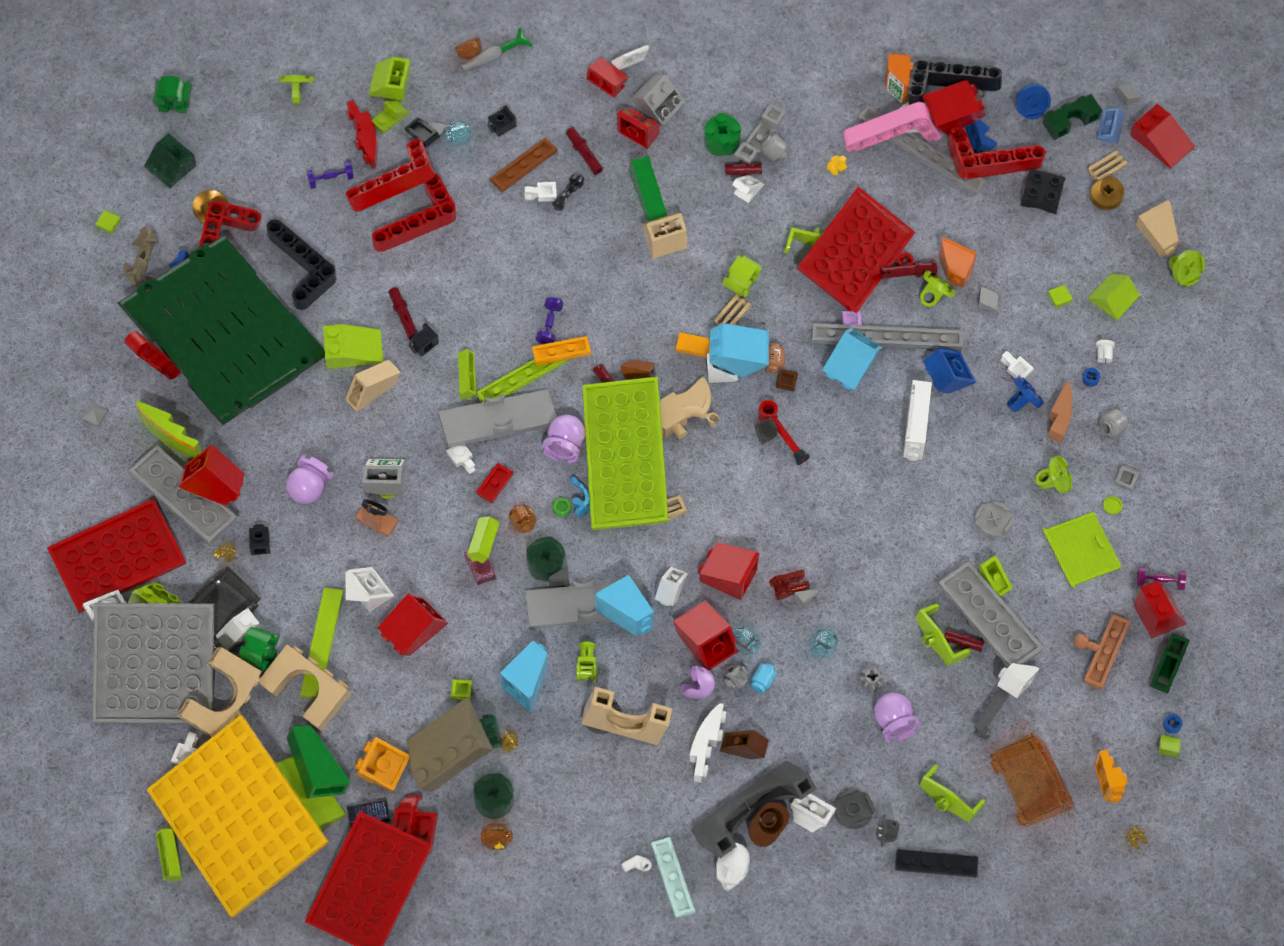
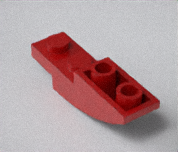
M354 100L346 102L347 110L345 112L348 119L353 120L355 123L353 127L356 131V140L354 141L358 151L362 150L365 164H370L371 168L375 169L378 150L372 119L368 111L360 113Z

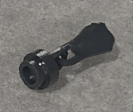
M576 173L570 177V182L567 184L565 192L552 203L555 210L562 211L571 193L584 185L585 179L582 175Z

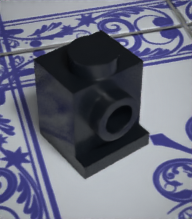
M505 105L502 110L488 117L487 126L491 133L495 132L500 137L517 127L516 117Z
M425 323L423 330L417 331L412 336L409 348L413 353H418L422 357L439 344L438 335Z
M256 524L253 528H249L251 555L271 554L269 528L263 524Z

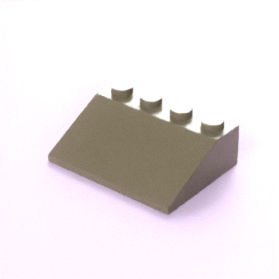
M469 698L461 701L407 740L412 774L419 789L425 791L436 790L493 750Z

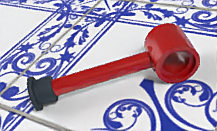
M773 400L762 401L758 412L760 422L772 424L794 453L793 456L797 460V465L807 461L810 457L809 454H806L803 449L800 450L777 419L778 405ZM768 410V411H771L772 413H771V414H766L764 411Z

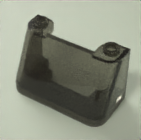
M226 566L216 572L186 604H214L215 651L219 647L217 645L219 641L215 636L232 618L247 608L251 613L258 608L259 605L257 603L261 598L229 566Z

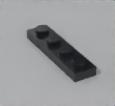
M897 849L896 870L977 878L978 856Z

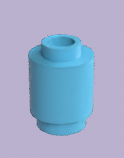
M768 663L765 665L760 664L751 679L750 687L754 691L764 694L777 676L776 669Z

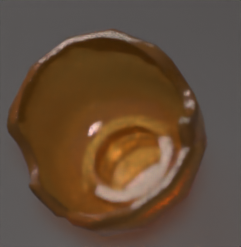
M479 37L455 47L456 54L465 60L474 58L482 50Z

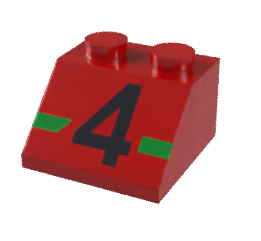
M627 108L617 113V132L646 149L651 146L660 134V125L655 120L643 116L639 111Z

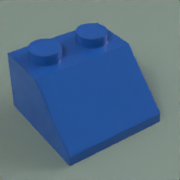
M938 348L923 361L927 373L934 381V387L939 392L951 393L977 383L959 351Z

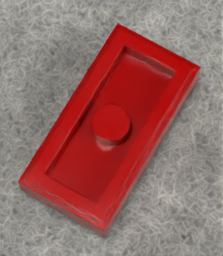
M497 463L476 491V495L493 504L514 475L513 471Z

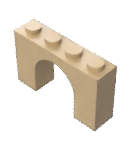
M286 645L261 676L259 684L277 697L295 676L300 674L315 676L319 683V693L316 700L302 717L322 732L351 696V693L347 690L349 686L341 680L336 682L332 679L334 675L327 669L320 670L317 667L318 663L311 657L308 659L302 656L304 652L295 645L293 648Z
M222 647L215 649L207 665L229 679L233 689L230 703L224 709L214 712L192 699H186L177 714L178 718L211 738L240 716L241 712L239 710L241 706L248 702L252 687H256L261 679L259 677L261 674L260 670Z
M598 687L594 688L585 705L581 724L658 745L669 726L672 708L653 703L649 711L644 715L623 714L611 707L614 692Z

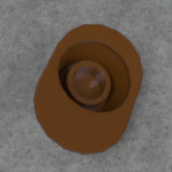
M770 802L758 810L748 829L749 838L753 844L758 847H767L778 838L789 821L786 807L779 802Z

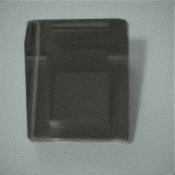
M770 417L755 425L761 445L777 437L778 427Z

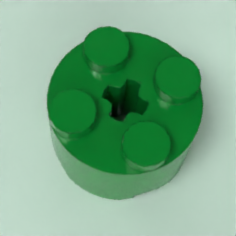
M163 76L159 81L156 79L153 103L160 112H169V109L176 110L178 113H186L190 104L192 85L187 80L186 83L182 82L181 78L176 76Z
M718 113L709 119L704 130L706 149L716 156H728L737 151L741 138V125L738 121L724 113Z
M252 626L245 635L244 640H246L244 647L241 646L239 658L258 670L265 672L269 668L270 660L274 661L277 656L278 649H275V646L280 636Z

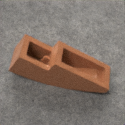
M1066 382L1049 417V420L1054 421L1049 431L1048 438L1061 444L1066 435L1072 412V390L1069 382Z

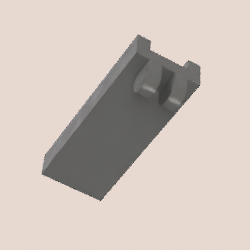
M1003 689L1000 690L976 724L973 734L984 740L989 738L991 731L987 727L1009 697L1008 692Z

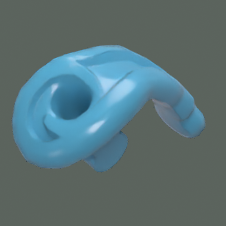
M572 476L570 477V482L585 497L584 501H581L578 497L573 499L574 514L577 517H583L590 509L589 492L576 477Z

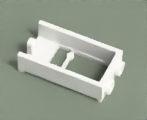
M917 380L912 382L903 454L904 458L911 461L922 460L932 382Z

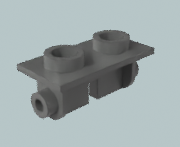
M883 814L882 821H879L877 828V841H881V847L884 846V842H894L897 839L900 827L897 820H886L885 814Z

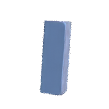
M1121 108L1103 110L1097 140L1115 144L1119 143L1125 116Z

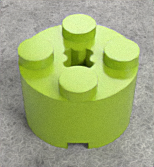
M740 254L728 271L729 277L724 278L722 286L740 297L746 298L751 290V285L755 284L759 279L763 267L745 255Z

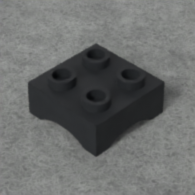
M1030 169L1020 206L1038 208L1048 213L1056 214L1066 177Z

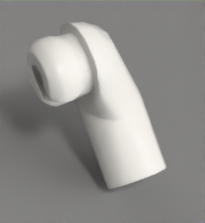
M636 855L621 863V867L625 873L633 868L649 871L652 864L649 859Z

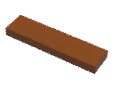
M545 137L491 177L490 181L503 193L557 152V148Z

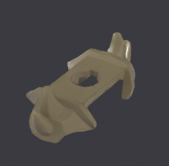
M148 227L140 229V235L131 243L140 248L133 267L130 268L127 263H124L125 273L123 275L134 286L137 285L136 282L144 283L141 274L146 273L153 246L159 243L158 238L154 236L156 231ZM146 252L145 258L141 259L142 255Z

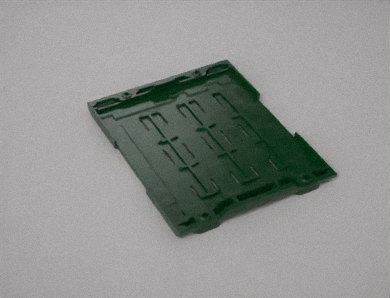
M225 236L219 237L207 246L197 248L191 252L188 258L157 278L145 281L138 286L135 292L117 302L147 339L152 343L155 341L188 380L187 385L222 426L248 408H253L325 357V351L294 314L289 313L256 275L257 272Z

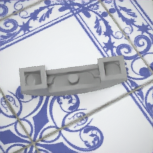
M770 104L761 116V121L746 142H742L734 156L751 164L762 153L760 150L761 141L768 134H775L786 115V111Z

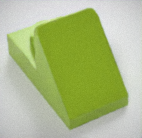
M384 101V110L372 119L374 127L382 134H385L410 113L398 101Z
M996 555L979 565V573L1000 597L1013 589Z

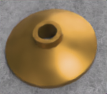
M207 190L195 197L192 209L195 217L200 222H205L207 209L212 201L229 203L222 193ZM214 209V212H213V213H214V214H219L220 211L217 210V209Z

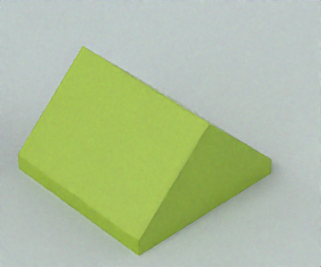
M1110 274L1088 297V300L1118 320L1140 297V294L1128 275Z

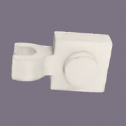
M538 182L537 187H525V200H533L538 197V202L554 201L557 198L556 183Z
M1008 351L1001 356L1000 362L1008 366L1007 372L1014 378L1020 375L1026 379L1034 370L1021 356L1015 359Z
M465 444L446 450V454L456 467L463 465L469 474L476 471L474 468L475 464L471 460L473 455Z
M189 732L185 744L178 743L171 759L173 764L178 765L197 750L194 748L199 739L197 734Z

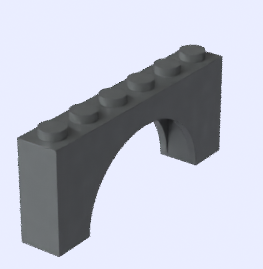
M784 761L691 828V831L700 846L722 858L737 847L733 840L734 833L740 824L751 814L770 802L788 798L802 800L817 788L808 772L788 761Z

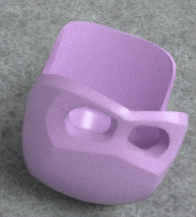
M693 666L691 668L693 683L682 684L681 693L691 699H704L713 692L715 678L706 668Z

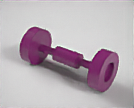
M1139 566L1137 586H1143L1145 579H1154V581L1158 580L1168 583V581L1178 582L1177 589L1184 590L1186 571L1180 570L1178 578L1163 574H1155L1153 576L1145 575V567Z

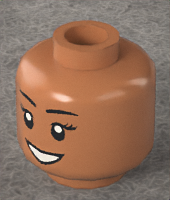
M769 344V365L764 367L767 369V372L776 373L785 366L786 352L779 344Z

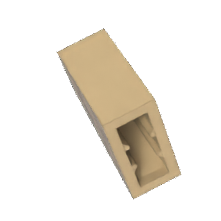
M1167 200L1139 215L1136 221V226L1160 257L1172 255L1176 251L1179 241L1171 202Z
M390 360L354 375L345 400L358 412L394 386L401 372Z

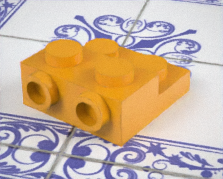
M375 737L371 741L368 740L362 750L365 754L363 758L357 760L354 766L357 770L355 775L371 784L376 783L393 792L410 757L405 752Z
M1108 750L1099 751L1094 765L1104 801H1111V803L1122 801V795L1125 794L1124 788L1127 785L1126 774L1122 773L1121 767L1114 768V760L1112 756H1109Z

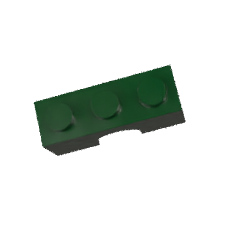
M1092 94L1080 96L1072 103H1065L1061 108L1047 112L1044 116L1043 125L1053 140H1056L1070 133L1072 124L1068 119L1077 118L1086 126L1101 118L1102 108Z

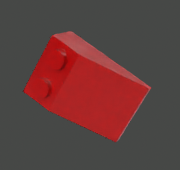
M1158 103L1132 126L1130 136L1170 169L1195 148V145L1173 116Z

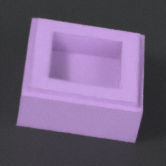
M842 311V324L862 326L861 311L857 313Z

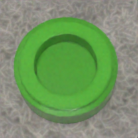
M558 498L553 502L552 511L557 517H566L571 513V503L568 499Z

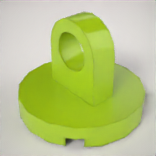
M279 75L278 83H292L293 105H300L301 83H315L314 75H309V77L304 75Z
M1190 249L1178 256L1171 257L1169 259V268L1173 270L1174 280L1186 287L1197 283L1201 278L1199 277L1200 274L1205 270L1204 256L1198 251Z
M926 271L923 274V278L928 284L920 295V301L926 307L936 305L944 294L950 298H953L956 294V290H951L952 287L937 275L932 277L930 275L931 271ZM927 292L934 294L935 299L932 303H928L925 300Z
M1060 455L1051 457L1049 468L1041 470L1035 478L1037 485L1041 489L1056 487L1061 494L1071 491L1073 485L1072 475L1070 472L1067 473L1066 470L1068 464ZM1049 476L1048 480L1042 482L1045 477Z

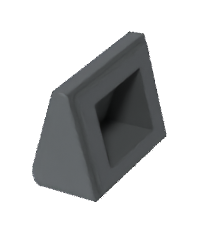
M568 566L549 577V587L569 586Z

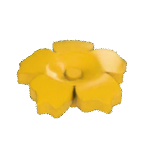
M838 155L833 156L826 166L827 170H830L833 176L838 175L839 171L846 170L847 165L845 163L847 158L844 155L840 157Z

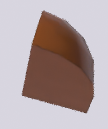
M639 360L628 361L621 365V372L626 380L650 378V373L654 372L655 363Z

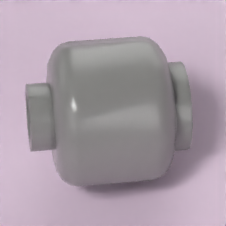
M768 134L760 143L761 152L771 161L782 160L787 154V143L777 134Z
M1117 409L1109 411L1100 419L1101 431L1110 437H1116L1128 428L1126 414Z

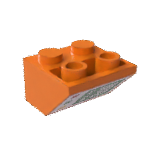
M889 54L885 88L904 105L907 103L913 62H910V55Z

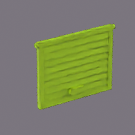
M1094 512L1048 529H1042L1071 588L1122 568Z

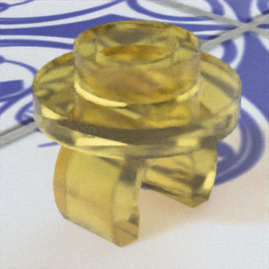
M226 543L225 546H219V549H215L216 558H224L225 562H231L235 558L236 550L232 543Z
M503 731V740L497 738L496 742L504 751L510 752L516 748L518 737L513 732Z
M1135 827L1127 832L1126 840L1128 842L1131 841V846L1134 849H1139L1137 844L1139 839L1144 844L1148 843V839L1143 836L1145 834L1143 828Z

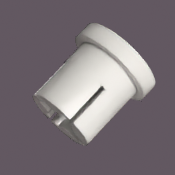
M1111 340L1097 341V361L1105 363L1106 359V363H1111L1115 343Z

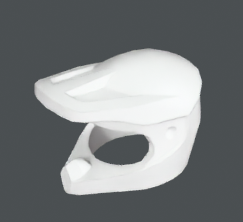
M735 843L737 847L722 858H717V880L721 882L723 889L726 891L739 884L748 872L750 863L749 853L739 843Z

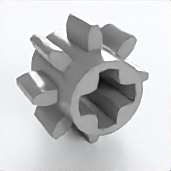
M733 664L724 672L726 677L724 682L728 687L731 686L732 688L739 689L748 681L746 676L748 671L744 666L741 667L740 665Z
M870 666L869 670H862L863 677H860L859 683H864V690L868 688L874 692L876 687L882 688L881 682L884 681V676L880 675V669L876 670Z

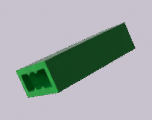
M649 156L631 160L628 171L647 222L667 216Z
M297 725L292 727L286 739L307 798L345 794L350 781L312 726Z

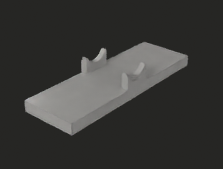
M548 389L505 398L504 394L493 399L486 397L482 403L438 411V417L448 448L547 428L557 418Z
M156 445L129 470L130 474L158 498L164 507L170 510L177 519L180 518L205 542L211 545L238 520L237 516L222 504L181 489L179 483L184 469Z
M969 561L938 582L941 590L969 621L968 625L976 631L980 639L983 638L1007 667L1012 663L1024 665L1043 651L1044 647Z
M642 579L633 580L644 596ZM592 580L588 583L574 582V586L526 591L529 629L611 621L595 610V594L615 582L594 584Z

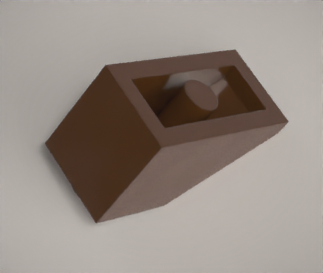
M755 730L729 732L724 734L720 751L747 759H761L765 757L769 740Z

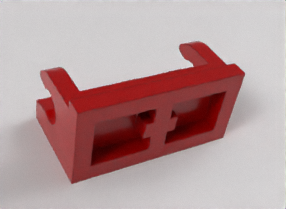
M600 57L588 67L586 79L615 98L625 87L623 83L628 80V75Z

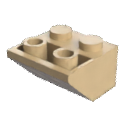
M674 213L642 223L652 259L687 249V230L682 213Z

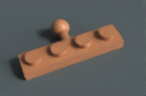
M1112 614L1100 644L1089 641L1085 634H1078L1074 637L1073 643L1076 648H1088L1096 652L1084 679V684L1102 691L1131 621Z

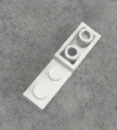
M719 703L709 713L693 741L689 762L696 763L694 782L702 783V778L707 777L709 765H705L706 758L710 759L712 747L717 746V741H722L723 730L720 729V725L725 723L727 711H723L724 704Z

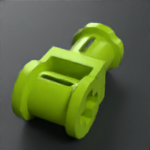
M592 642L579 643L580 657H578L576 668V681H580V679L596 681L597 664L596 657H594L596 644Z

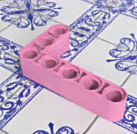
M917 102L848 128L843 132L846 150L851 152V150L859 151L914 129H917L928 142L940 140L942 134L941 130L936 127L928 107L922 102Z

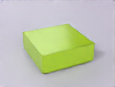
M104 210L95 225L97 228L112 234L120 223L121 217Z
M1065 284L1051 289L1047 293L1055 308L1073 302V298Z
M452 679L451 700L469 698L471 701L472 680Z

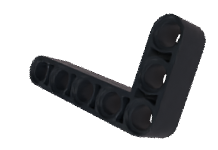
M928 60L916 61L908 88V105L917 102L925 104L923 95L927 94L928 85L948 87L967 80L969 83L975 84L978 90L998 91L1002 87V70L991 66Z
M277 219L270 220L266 226L270 241L311 274L292 292L295 308L305 310L335 284L337 280L335 267Z

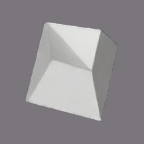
M373 567L346 571V600L361 601L368 612H371L394 596Z

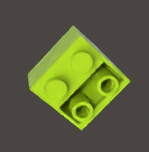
M390 57L377 63L369 96L404 101L411 75L410 59Z
M156 582L134 590L128 603L184 604L176 595L171 594L161 584Z

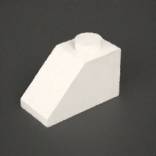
M670 567L660 580L655 600L660 601L662 605L673 606L679 598L689 573Z
M247 608L232 618L215 638L224 649L230 651L245 641V635L252 626L259 628V622Z
M1012 663L1008 668L1004 667L998 676L1000 681L997 686L1018 698L1031 685L1039 668Z

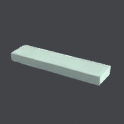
M668 837L651 842L675 919L695 913L671 838Z

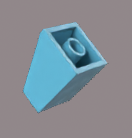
M725 323L710 329L709 363L740 377H745L768 366L769 332Z
M850 328L844 332L822 371L826 372L825 375L832 380L837 379L842 382L841 385L846 389L855 390L883 347Z
M629 575L595 594V610L599 614L635 636L647 634L652 630L654 611Z
M532 641L500 672L501 688L529 712L534 708L548 669L546 648L542 644H536Z

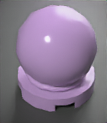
M560 415L555 418L549 426L548 438L543 441L541 447L544 448L543 453L556 461L562 458L568 460V464L575 463L580 454L578 448L585 440L583 423L576 416Z
M301 455L297 461L299 468L294 469L287 478L286 489L289 496L295 502L310 504L322 496L324 483H329L334 473H329L326 470L328 466L318 459L311 457L309 460L306 459L305 455Z
M892 692L884 694L877 700L874 716L878 725L884 728L882 736L886 743H891V740L896 738L899 741L910 738L916 734L914 731L916 728L921 729L918 717L913 716L912 703L906 696Z

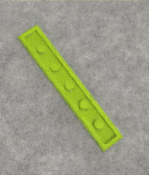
M533 359L478 390L476 396L481 403L485 401L486 397L493 399L502 394L507 397L572 359L536 366Z
M326 587L323 590L309 657L318 663L317 667L322 671L328 667L344 594L343 590ZM305 674L300 696L316 700L319 693L318 680L313 675Z

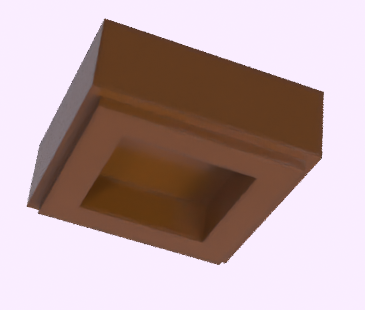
M780 369L776 388L794 391L798 373Z

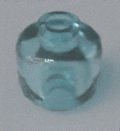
M464 121L449 124L447 126L448 131L444 132L447 143L451 142L454 147L468 144L470 138H472L469 124H465Z
M743 626L733 632L735 648L740 653L750 655L759 650L761 638L753 629Z
M820 629L814 634L810 642V649L818 658H829L833 655L838 645V638L831 630Z

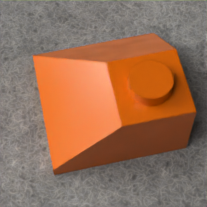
M943 237L939 260L946 279L954 286L964 287L974 270L977 253Z

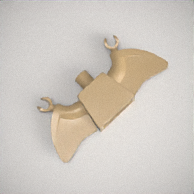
M701 377L688 391L678 395L672 392L660 400L662 433L665 438L674 433L679 440L683 439L687 435L684 426L687 425V419L691 417L705 418L708 420L709 426L713 428L716 427V424L712 420L720 421L716 413L708 414L711 404V392L704 377Z

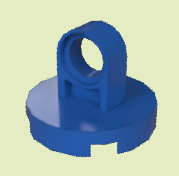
M1037 83L1024 86L1015 97L1016 110L1026 119L1042 117L1047 108L1049 109L1051 106L1050 93L1044 86Z
M1019 375L1014 379V383L1019 391L1007 402V406L1013 412L1019 411L1029 401L1037 408L1044 404L1042 397H1036V390L1025 378Z

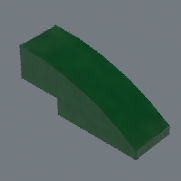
M1171 633L1149 687L1166 694L1169 693L1190 642L1189 639Z

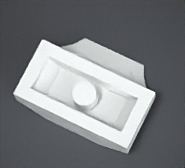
M812 794L807 795L802 800L795 798L791 804L794 817L793 822L812 833L820 827H826L836 811L835 807Z

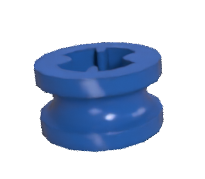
M1094 368L1087 369L1083 374V383L1089 387L1096 386L1100 380L1099 371ZM1088 375L1095 376V379H1088Z
M1175 714L1168 715L1163 724L1165 731L1170 734L1178 733L1182 727V719ZM1171 720H1174V723L1178 724L1175 726V728H1172V726L1168 724Z

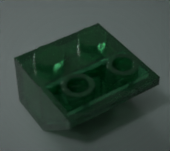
M168 133L155 144L144 167L168 188H172L196 167L194 154Z

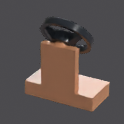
M364 499L361 504L362 508L355 516V519L389 537L398 524V519L387 514L388 509L383 505Z

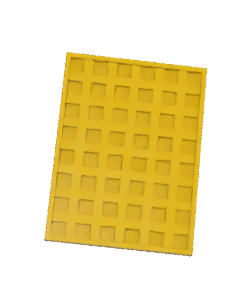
M242 715L238 716L146 789L232 918L236 917L329 843Z

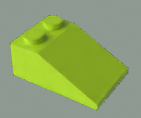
M344 324L323 326L327 369L375 365L383 362L380 329Z

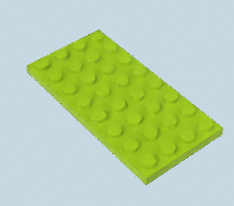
M658 377L582 385L592 530L669 523Z

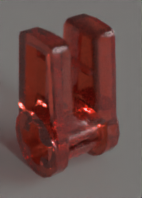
M804 570L778 575L770 579L769 584L774 588L776 600L788 598L794 595L795 592L809 590L810 584L808 581L799 582L805 577Z

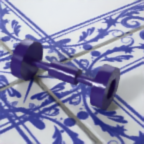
M344 162L345 170L337 172L333 170L314 177L312 170L306 171L310 189L316 188L315 180H327L346 173L348 180L354 179L350 162Z
M554 297L546 298L544 306L551 311L547 315L546 331L537 333L536 341L538 343L547 344L555 342V335L550 333L549 330L553 326L554 311H561L563 309L564 303L562 300Z

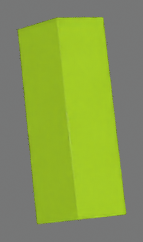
M466 349L458 352L460 399H472V396L476 395L475 354Z
M490 516L478 519L467 553L472 562L479 561L484 563L489 558L500 524L499 521Z
M162 828L155 834L163 879L170 882L183 880L173 829Z

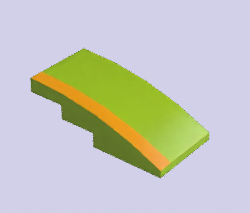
M137 400L135 404L140 420L164 444L191 460L201 453L199 441L188 437L185 427L175 424L171 414Z

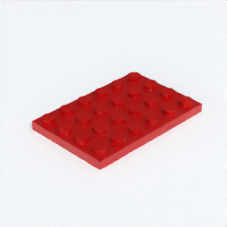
M857 187L796 269L847 310L857 313L880 282V275L886 274V272L880 273V268L891 267L916 232L860 187Z
M154 498L47 547L78 613L86 611L83 607L85 602L119 590L120 594L125 593L186 564Z
M359 811L305 923L353 946H384L433 845Z

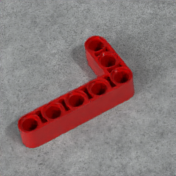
M953 127L947 142L957 173L962 179L1029 171L1030 169L1036 170L1042 167L1046 155L1045 148L1039 145L974 154L967 133L962 127Z
M414 139L407 144V150L411 159L410 163L355 186L346 192L345 196L353 211H362L421 185L435 176L429 154L421 139Z
M435 173L431 180L424 183L425 192L433 206L375 230L372 233V243L376 251H387L451 224L456 220L455 204L438 174Z
M212 201L208 206L199 247L204 246V243H212L218 239L221 225L246 231L257 230L261 222L260 213L254 209L221 201ZM217 209L220 213L214 214L212 210ZM230 214H236L238 218H231ZM253 218L256 220V222L251 223L248 221V219ZM213 226L216 230L211 231L207 227Z
M132 331L125 338L124 343L137 356L168 379H175L181 373L161 349L137 331Z

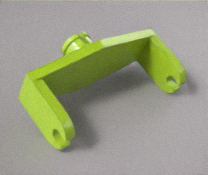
M791 228L784 253H788L792 239L813 247L824 230L822 229L819 234V228L814 229V232Z
M936 603L919 610L915 619L924 634L922 642L925 644V647H932L946 665L950 666L965 659L972 652L968 648L956 654L953 653L941 630L929 617L939 610L940 606Z
M935 764L922 778L919 787L936 801L935 806L937 809L942 806L941 812L948 810L970 823L985 805L986 800L981 799L972 810L952 791L931 779L939 768Z

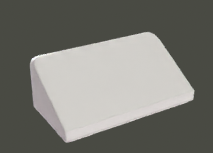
M646 45L612 60L611 63L621 70L643 61L649 46Z

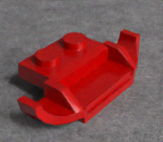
M422 795L407 796L402 800L398 808H395L392 826L433 845L438 815L432 812H420L418 803L422 800Z

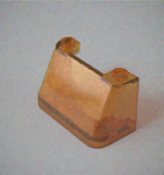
M1031 732L990 755L992 758V768L996 773L999 771L1004 776L1019 809H1017L1018 814L1015 816L1021 826L1029 827L1075 808V804L1045 742L1039 736Z

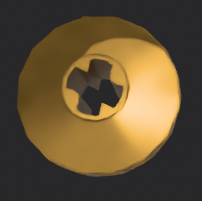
M1106 177L1103 180L1097 181L1090 192L1091 202L1102 210L1117 208L1122 203L1124 197L1123 184L1114 177Z

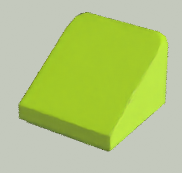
M1161 735L1158 754L1178 758L1181 739Z

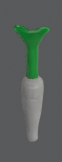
M519 27L518 34L514 40L501 46L489 47L467 63L461 65V68L465 72L471 68L499 59L503 52L517 45L533 47V44L524 37L523 30Z

